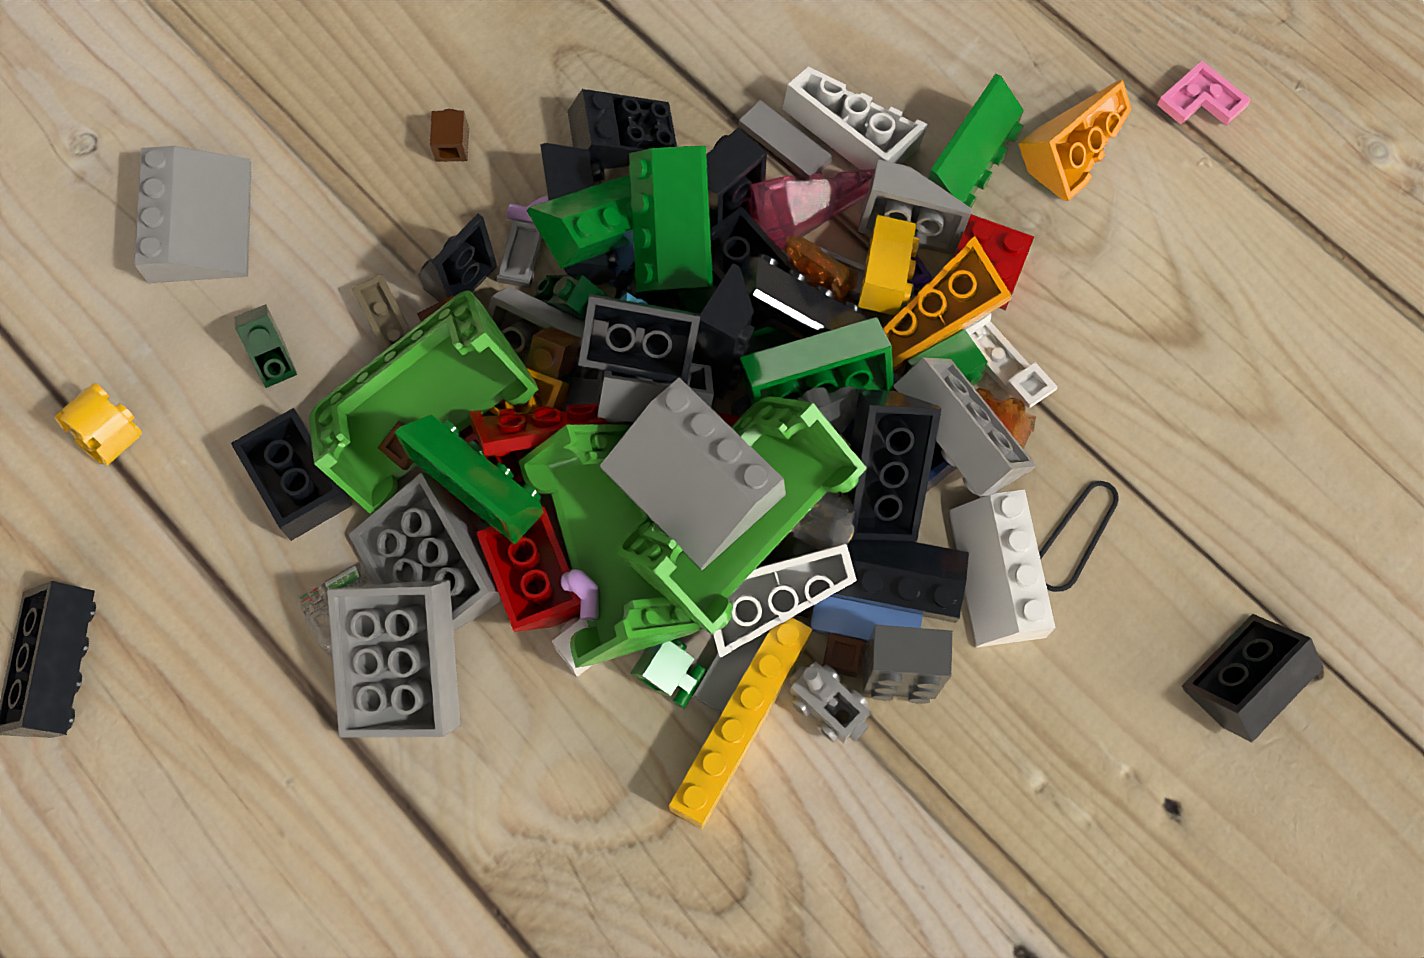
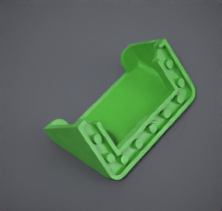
M466 290L449 300L315 405L309 415L314 464L372 515L397 494V480L416 466L413 463L407 471L402 470L378 449V446L398 421L408 424L432 414L440 422L444 419L450 421L461 432L470 425L469 411L482 410L483 415L503 399L509 405H521L528 402L539 389L536 381L484 306L471 291Z
M772 396L764 397L753 404L731 427L784 478L786 495L702 571L682 552L683 549L674 539L667 537L647 515L621 541L617 548V554L627 565L702 629L712 635L716 630L725 627L731 620L733 604L728 600L730 595L826 492L846 493L857 485L859 476L867 469L814 403Z
M633 424L565 425L519 460L525 483L531 486L537 493H551L572 570L579 569L584 571L599 588V619L587 620L589 628L581 629L571 637L570 649L575 668L595 665L691 635L702 629L627 565L617 554V548L621 541L646 514L601 469L600 465Z

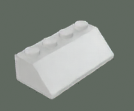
M1025 489L987 495L949 510L956 550L969 552L965 597L976 648L1047 638L1056 627Z

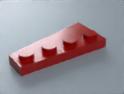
M598 403L569 405L567 411L563 412L550 408V406L536 407L535 411L531 414H515L514 408L499 409V416L483 417L482 410L469 411L470 424L484 456H504L511 451L522 449L534 450L565 425H619L597 417Z

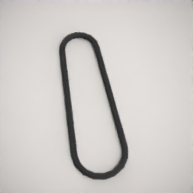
M1105 481L1091 483L1039 552L1041 560L1094 487L1104 486L1112 492L1113 503L1072 579L1063 586H1051L1046 583L1047 590L1062 592L1071 588L1076 583L1119 501L1118 492L1110 483Z

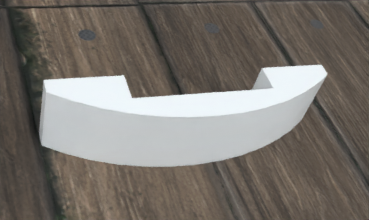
M991 313L964 328L988 361L984 370L1020 403L1030 408L1057 390V385L1035 362L1030 365L990 321Z

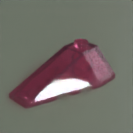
M875 169L844 171L837 174L834 178L824 179L822 173L812 174L809 178L810 180L796 181L794 175L782 176L752 184L750 216L780 249H783L791 243L794 236L802 238L864 199Z

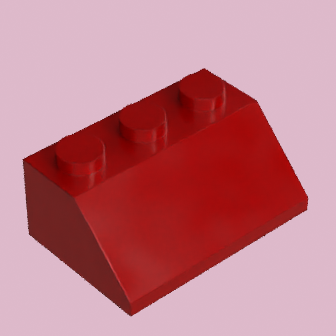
M544 506L542 507L544 513L515 545L492 526L476 532L513 632L551 628L570 621L575 617H580V597L573 591L564 590L561 585L562 575L570 571Z

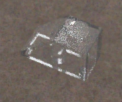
M826 492L795 526L793 537L820 550L848 544L854 534V525L852 523L855 509L847 492Z

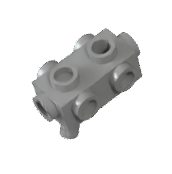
M815 661L808 668L805 665L801 666L789 680L793 684L789 692L793 696L790 703L803 716L806 717L811 713L821 722L817 728L831 742L838 738L844 744L849 737L855 742L870 726L865 722L871 712L866 708L869 705L866 699L857 691L852 689L849 692L839 683L841 677L829 665L825 664L822 667ZM838 712L846 713L849 717L848 723H839L835 715Z

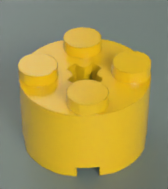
M93 383L61 409L54 418L66 433L72 428L70 432L76 439L74 442L98 463L108 466L139 438L142 431L132 422L135 418L125 406L120 403L114 406L108 401L109 395L98 384Z

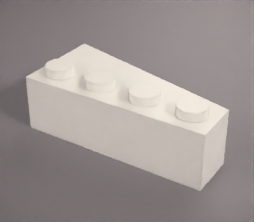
M811 67L806 68L787 85L783 110L871 179L878 159L902 165L920 148L928 124L918 119L914 123L902 117L903 112L893 107H890L889 110L873 103V97L869 95L852 93L845 89L846 84Z
M847 544L837 545L757 567L728 598L733 604L731 620L725 627L716 630L714 633L720 658L856 582Z

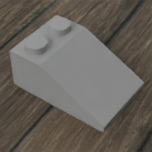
M878 159L864 199L858 232L871 235L877 215L916 223L914 237L920 238L918 247L953 255L971 216L972 208L913 168Z

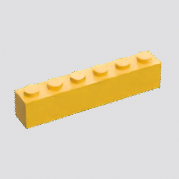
M790 618L770 629L669 804L671 812L703 830L809 643L813 631L812 628L794 618Z

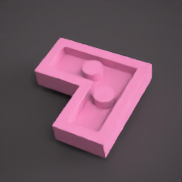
M1201 61L1160 98L1157 106L1179 124H1183L1202 106L1227 126L1248 106L1251 99L1205 62Z

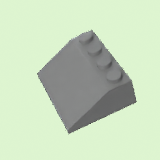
M178 146L141 148L134 265L148 283L248 277L252 165L250 159Z
M680 378L675 380L649 403L600 465L601 469L664 534L674 539L683 549L682 552L701 571L786 495L784 478Z
M420 473L348 534L375 585L412 581L450 580L453 631L486 613L501 601L476 533L478 530L465 507L457 497L427 473Z
M450 580L412 581L327 590L339 738L443 737L460 727Z

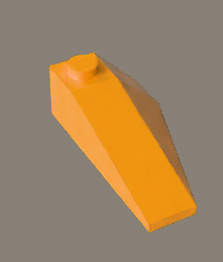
M1123 80L1114 82L1038 127L1019 143L1028 173L1063 201H1069L1088 184L1092 177L1090 170L1094 163L1101 162L1105 155L1103 148L1109 138L1116 137L1131 111Z

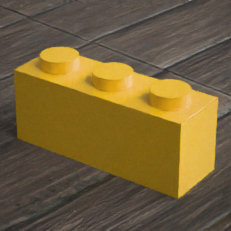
M881 215L876 216L858 302L859 308L896 316L900 311L901 304L909 303L913 284L907 283V280L912 281L916 261L911 260V257H916L920 238L914 237L916 223Z

